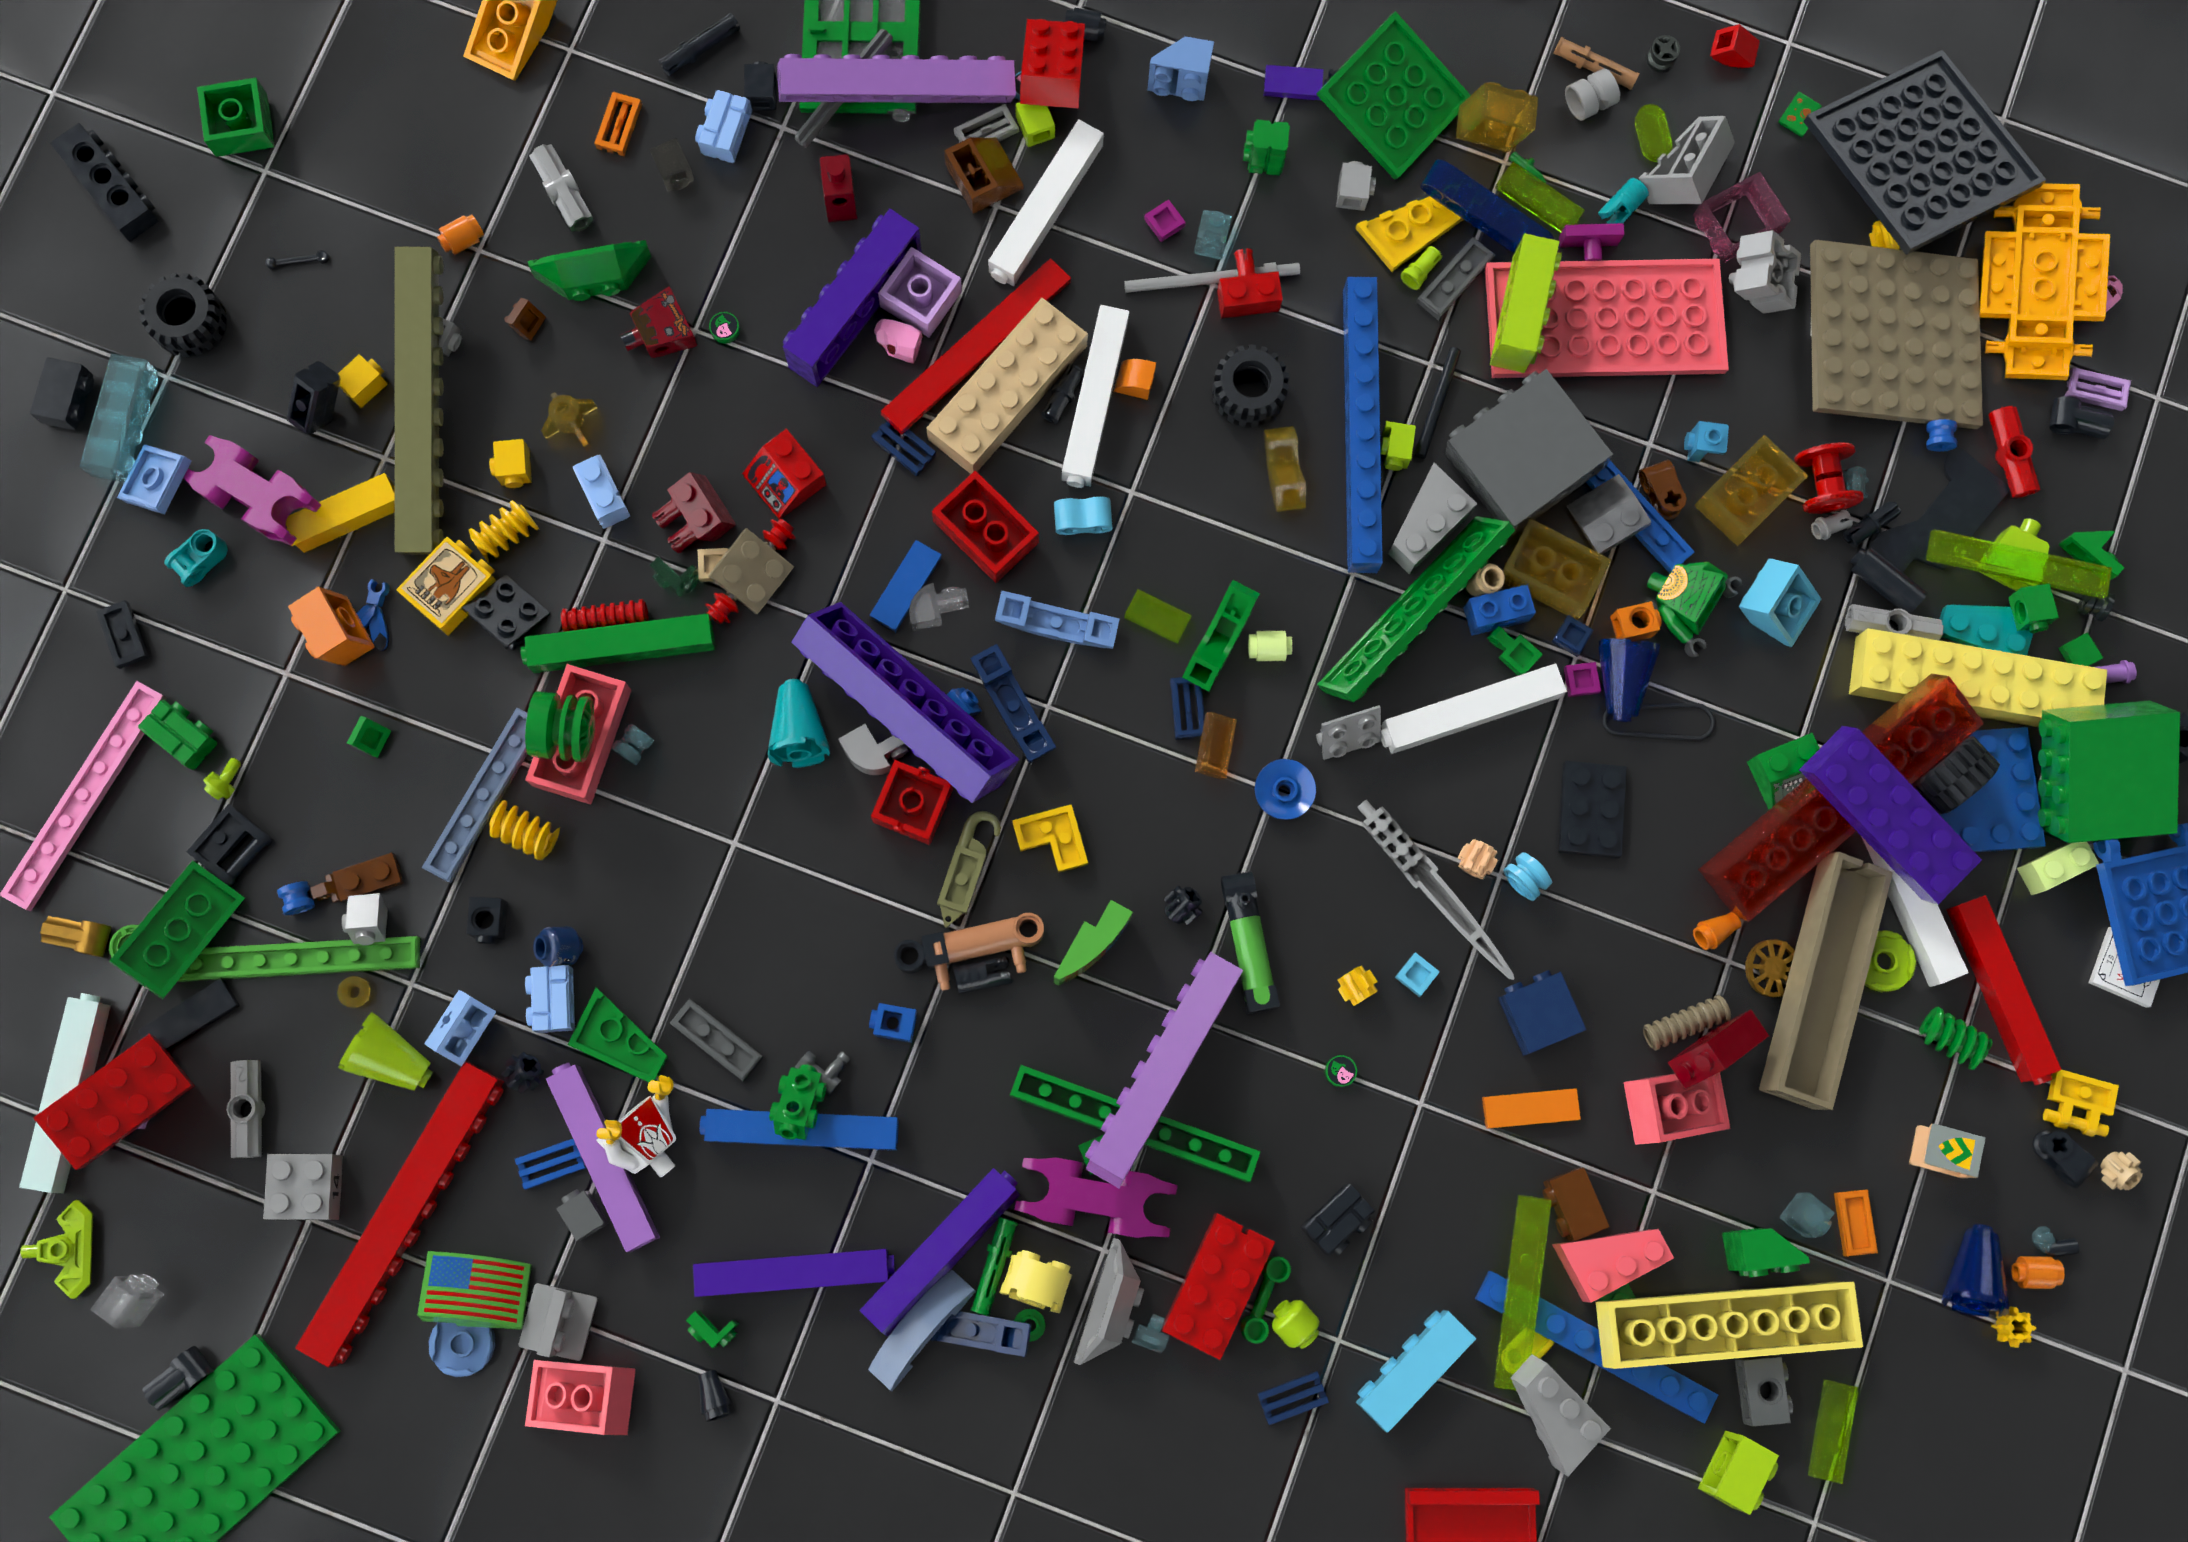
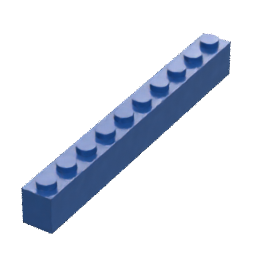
M1347 277L1343 289L1348 573H1378L1383 561L1377 277Z

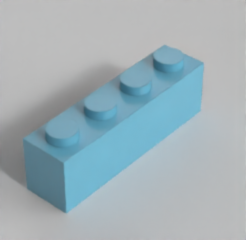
M1436 1310L1424 1322L1426 1326L1424 1331L1419 1336L1416 1334L1410 1336L1402 1345L1405 1351L1397 1359L1391 1357L1380 1368L1382 1375L1374 1383L1371 1380L1368 1381L1357 1393L1360 1398L1356 1403L1385 1432L1388 1433L1476 1340L1449 1311L1442 1310L1439 1313Z

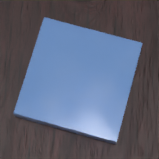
M144 444L117 498L126 503L165 515L192 461L185 456Z

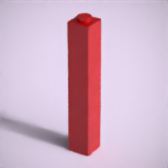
M1986 895L1946 909L2020 1082L2033 1081L2034 1085H2039L2052 1080L2051 1074L2062 1069Z

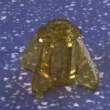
M555 392L550 395L552 401L548 408L549 416L541 430L545 438H550L560 430L564 433L574 432L583 446L589 444L580 428L583 425L584 416L597 409L592 399H574L569 395L558 396Z

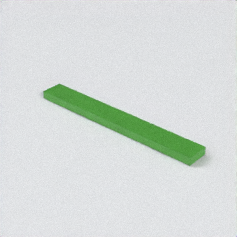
M420 937L385 938L384 942H374L371 945L353 944L352 940L204 948L177 982L219 980L220 978L240 979L420 968Z

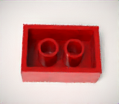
M1027 19L1021 70L1020 104L1079 108L1085 23Z
M976 470L932 510L933 522L995 583L1004 577L1039 543V532Z

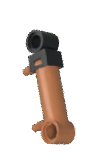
M1023 913L1018 917L965 929L921 936L922 945L914 940L900 942L894 950V960L897 967L907 974L919 972L927 963L929 970L935 969L942 991L951 988L947 968L950 963L1011 950L1017 973H1024L1027 969L1023 947L1035 946L1042 940L1044 924L1038 915ZM1031 922L1037 927V933L1033 937H1024L1020 933L1019 929L1024 923ZM908 949L916 950L919 954L918 960L911 965H907L901 960L903 952Z

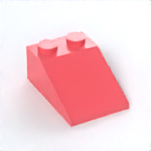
M1720 1072L1687 1089L1684 1088L1675 1073L1624 1082L1635 1145L1661 1143L1731 1129Z
M534 1360L525 1426L601 1435H627L636 1369Z

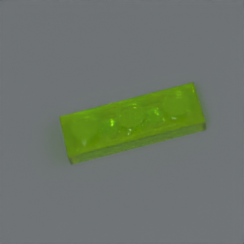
M1515 162L1511 163L1495 186V189L1560 233L1565 225H1575L1585 211Z

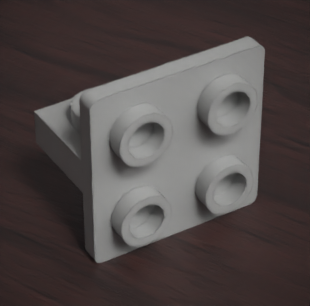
M535 1284L521 1333L519 1347L537 1351V1355L545 1357L559 1356L575 1361L582 1360L598 1298L545 1284Z

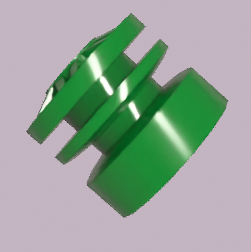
M536 691L530 700L526 719L525 745L527 755L551 759L558 747L562 760L568 761L572 756L575 762H585L589 755L595 732L593 699L588 696H582L578 701L575 695H569L562 708L558 693Z

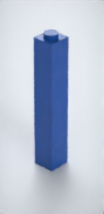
M706 1109V1116H701L700 1135H705L704 1141L895 1151H897L898 1117L818 1114L816 1126L814 1129H809L806 1140L797 1138L790 1140L775 1134L774 1123L769 1119V1111Z

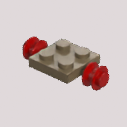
M771 519L770 522L773 526L771 531H762L766 542H763L748 528L744 529L708 575L709 578L727 591L726 595L724 593H714L716 601L713 605L705 604L709 609L707 613L718 624L721 625L723 621L730 624L728 618L730 612H739L736 600L754 614H758L794 568L792 564L775 551L776 549L787 550L785 541L788 538L795 540V536L792 534L794 528L783 519H779L778 522Z

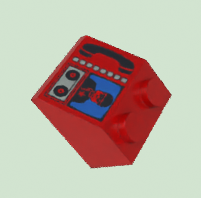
M787 428L762 446L742 473L743 477L778 520L785 517L827 485L824 473Z

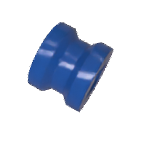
M1948 419L1928 422L1926 424V432L1929 433V439L1926 441V448L1938 452L1955 449L1957 447V439L1954 437V432L1957 431V422Z
M307 881L291 883L277 890L278 897L283 899L284 902L282 907L284 915L303 913L315 907L314 900L308 894L310 886Z

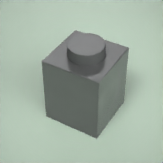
M576 1189L561 1199L564 1204L556 1208L576 1241H583L609 1224L590 1191H582L580 1193Z

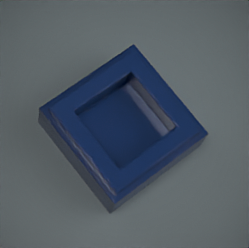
M1567 615L1551 642L1578 657L1594 629Z

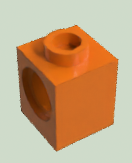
M1652 601L1617 609L1610 616L1618 645L1651 638L1660 631L1662 623L1660 613L1657 609H1654ZM1632 617L1640 618L1644 623V628L1636 627L1632 622Z

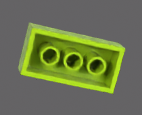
M1524 233L1512 257L1490 360L1491 366L1525 373L1529 364L1535 363L1537 353H1541L1545 336L1541 335L1543 326L1547 325L1550 315V308H1547L1549 298H1552L1556 286V281L1552 279L1554 272L1558 271L1562 253L1557 252L1559 241Z

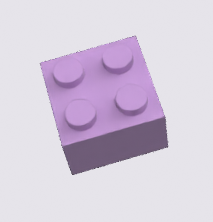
M911 247L879 291L880 307L906 324L922 331V334L930 338L961 294V278Z

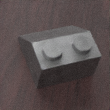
M1620 474L1567 505V508L1598 557L1651 525L1650 518Z

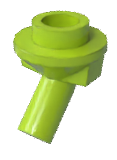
M231 758L220 776L215 772H211L203 780L206 784L204 790L217 800H220L222 797L229 799L235 790L230 782L240 768L241 762Z

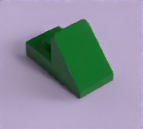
M2115 531L2074 532L2059 543L2063 550L2104 584L2117 577L2125 568L2118 562L2116 556L2102 549L2103 545Z

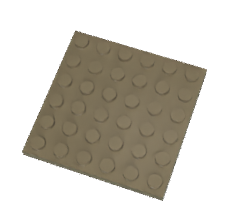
M1814 240L1810 244L1813 412L1923 424L1933 420L1948 419L1956 421L1957 427L1978 429L1983 426L1978 259L1914 251L1906 255L1903 250Z

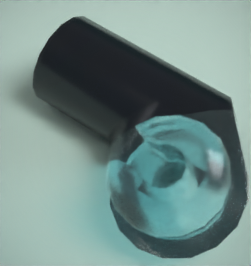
M2045 1226L2038 1227L2032 1233L2033 1244L2048 1257L2054 1258L2079 1253V1244L2075 1238L2057 1240L2053 1237L2052 1233H2049L2051 1229Z

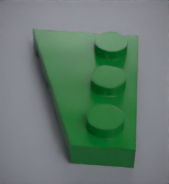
M595 988L568 1045L647 1082L657 1081L668 1055L598 988Z

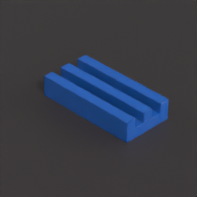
M574 1139L515 1159L516 1165L519 1168V1175L523 1181L524 1190L587 1168ZM570 1147L574 1149V1152L526 1168L525 1163ZM575 1158L577 1159L578 1164L533 1180L529 1178V1175Z

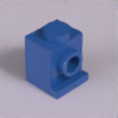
M879 1003L878 1010H872L869 1028L874 1029V1036L912 1043L917 1010ZM890 1018L898 1019L899 1025L897 1028L890 1029L887 1027V1022Z

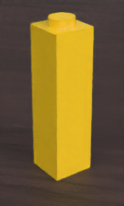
M383 473L320 501L321 506L317 512L304 508L289 515L286 520L287 531L297 538L291 546L296 545L305 553L394 513L395 485L386 473Z

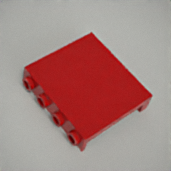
M1405 1488L1406 1542H1537L1536 1505H1540L1539 1491L1534 1488Z

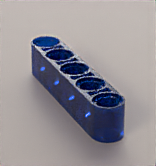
M1438 159L1434 162L1420 186L1427 195L1513 253H1515L1524 233L1554 239L1547 229L1444 160Z

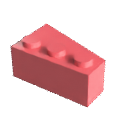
M1648 1229L1552 1244L1582 1302L1589 1303L1674 1259L1659 1229Z

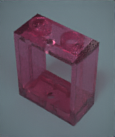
M1761 172L1703 201L1693 214L1698 229L1704 231L1710 241L1712 251L1720 256L1723 263L1737 256L1740 242L1734 245L1731 243L1713 215V212L1746 195L1766 228L1757 233L1773 230L1778 234L1784 230L1791 220Z

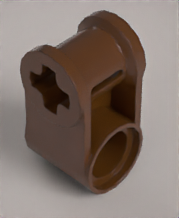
M1665 460L1640 469L1638 472L1639 481L1651 505L1666 521L1677 518L1685 506L1687 498L1672 462Z

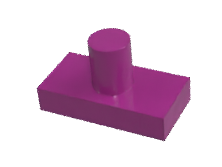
M1624 223L1565 225L1559 236L1560 248L1584 247L1585 261H1603L1602 246H1618L1624 236Z

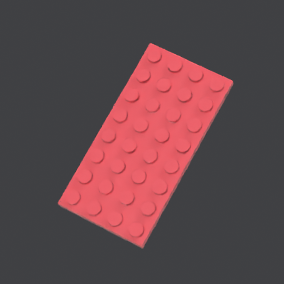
M1720 259L1561 261L1558 271L1554 272L1552 279L1556 281V286L1552 298L1548 300L1547 308H1550V315L1547 325L1543 326L1541 335L1545 336L1541 353H1537L1535 363L1529 364L1525 373L1491 366L1492 378H1526L1534 371L1540 374L1545 369L1553 377L1726 374L1729 367ZM1511 262L1487 263L1485 266L1490 356H1492Z

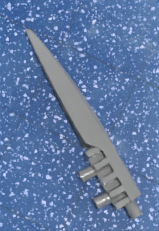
M1367 799L1357 807L1367 818L1362 823L1363 827L1400 868L1415 888L1420 887L1445 917L1486 959L1508 979L1514 980L1513 972L1492 941L1454 892L1437 874L1439 869L1416 846L1383 806L1375 810Z

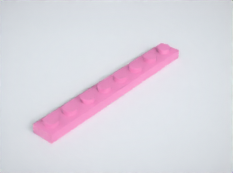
M138 681L135 682L1 891L0 896L25 910L32 911L145 734L138 728V725L147 715L151 714L152 709L161 700L166 701L167 697Z

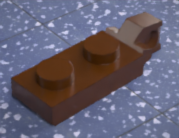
M389 853L333 871L332 874L325 876L326 882L312 886L310 890L313 899H316L318 902L331 898L333 903L340 901L345 903L348 902V896L373 894L403 883L395 854Z

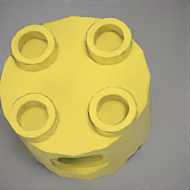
M1025 1250L1017 1252V1255H1012L1000 1294L1009 1295L1011 1299L1040 1309H1044L1047 1306L1051 1308V1312L1060 1313L1066 1290L1072 1274L1069 1273L1071 1266L1058 1261L1047 1262V1264L1040 1262V1255Z

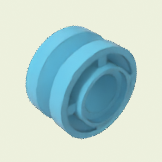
M1522 852L1515 859L1517 866L1509 864L1503 871L1510 885L1520 895L1534 901L1540 896L1538 888L1546 890L1552 884V880L1547 870L1538 860Z

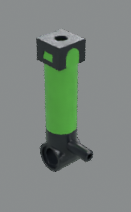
M1249 871L1221 876L1222 894L1228 910L1238 966L1243 970L1241 981L1246 1014L1278 1009L1280 1003L1276 985L1273 983L1257 904V890L1253 873Z

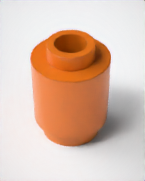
M472 214L468 217L463 215L439 228L441 235L437 236V239L446 253L451 251L456 255L478 243L479 238L483 237L484 233Z
M2020 1256L2017 1258L2016 1263H2013L2011 1270L2013 1280L2023 1289H2053L2064 1282L2063 1264L2060 1260H2054L2052 1257Z

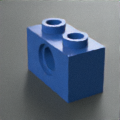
M1528 584L1469 598L1463 607L1471 636L1496 630L1498 626L1506 628L1529 622L1536 613Z

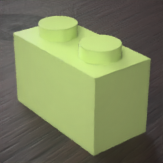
M2088 842L2067 843L2018 867L2017 870L2030 894L2035 895L2095 867L2099 862Z

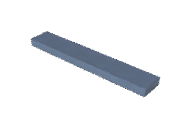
M519 708L515 709L423 864V869L452 883L527 756L525 745L527 712Z

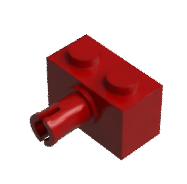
M1246 248V254H1243V249L1237 250L1234 256L1236 258L1238 276L1221 278L1218 284L1217 294L1221 319L1278 312L1283 301L1279 271L1257 274L1255 272L1253 250Z

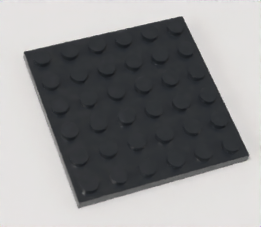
M1943 50L1808 114L1803 121L1906 255L2038 189L2046 181V178Z

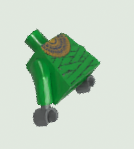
M1710 562L1689 563L1687 565L1676 564L1668 577L1658 572H1653L1647 583V588L1658 592L1656 601L1662 620L1669 631L1681 643H1686L1684 650L1689 657L1699 656L1693 649L1694 643L1701 649L1706 648L1705 640L1701 638L1694 639L1693 633L1696 635L1700 633L1722 594L1727 598H1732L1738 594L1737 591L1731 588V585L1734 587L1742 585V580L1739 577L1727 578L1728 575Z

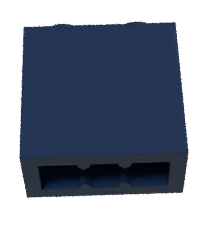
M1550 970L1532 977L1535 983L1525 987L1522 982H1518L1504 988L1506 995L1498 998L1523 1056L1586 1030L1561 972L1554 975L1551 974Z

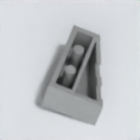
M1531 1354L1512 1375L1511 1380L1526 1412L1531 1416L1537 1429L1536 1433L1549 1454L1548 1458L1552 1466L1569 1477L1611 1428L1546 1362Z

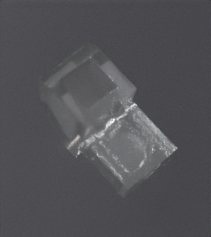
M934 583L921 588L915 594L910 604L909 615L912 630L918 631L941 626V613L969 608L966 588L948 587L943 589L941 594H936Z

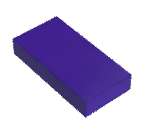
M1266 65L1263 96L1321 101L1316 93L1323 86V69Z

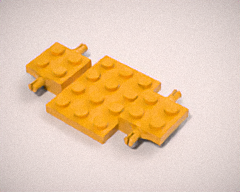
M2043 184L2038 189L2016 199L2013 206H2002L1994 210V218H2012L2014 232H1985L1979 316L1980 318H2009L2008 334L2005 341H1986L1985 353H2003L2006 362L2005 378L2067 380L2069 377V365L2073 356L2092 357L2093 344H2074L2073 323L2074 321L2104 322L2106 317L2110 234L2079 233L2081 219L2099 220L2101 207H2082L2079 198L2080 184Z

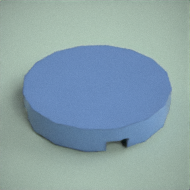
M438 1322L433 1328L429 1339V1355L432 1361L435 1362L436 1366L439 1367L438 1369L444 1374L453 1377L470 1376L482 1370L491 1360L495 1349V1334L492 1328L457 1326L456 1323Z

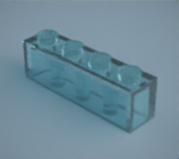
M112 353L110 355L79 466L90 476L125 482L135 463L134 453L136 446L142 440L141 428L143 420L150 411L149 399L151 391L155 389L158 382L157 370L147 360Z

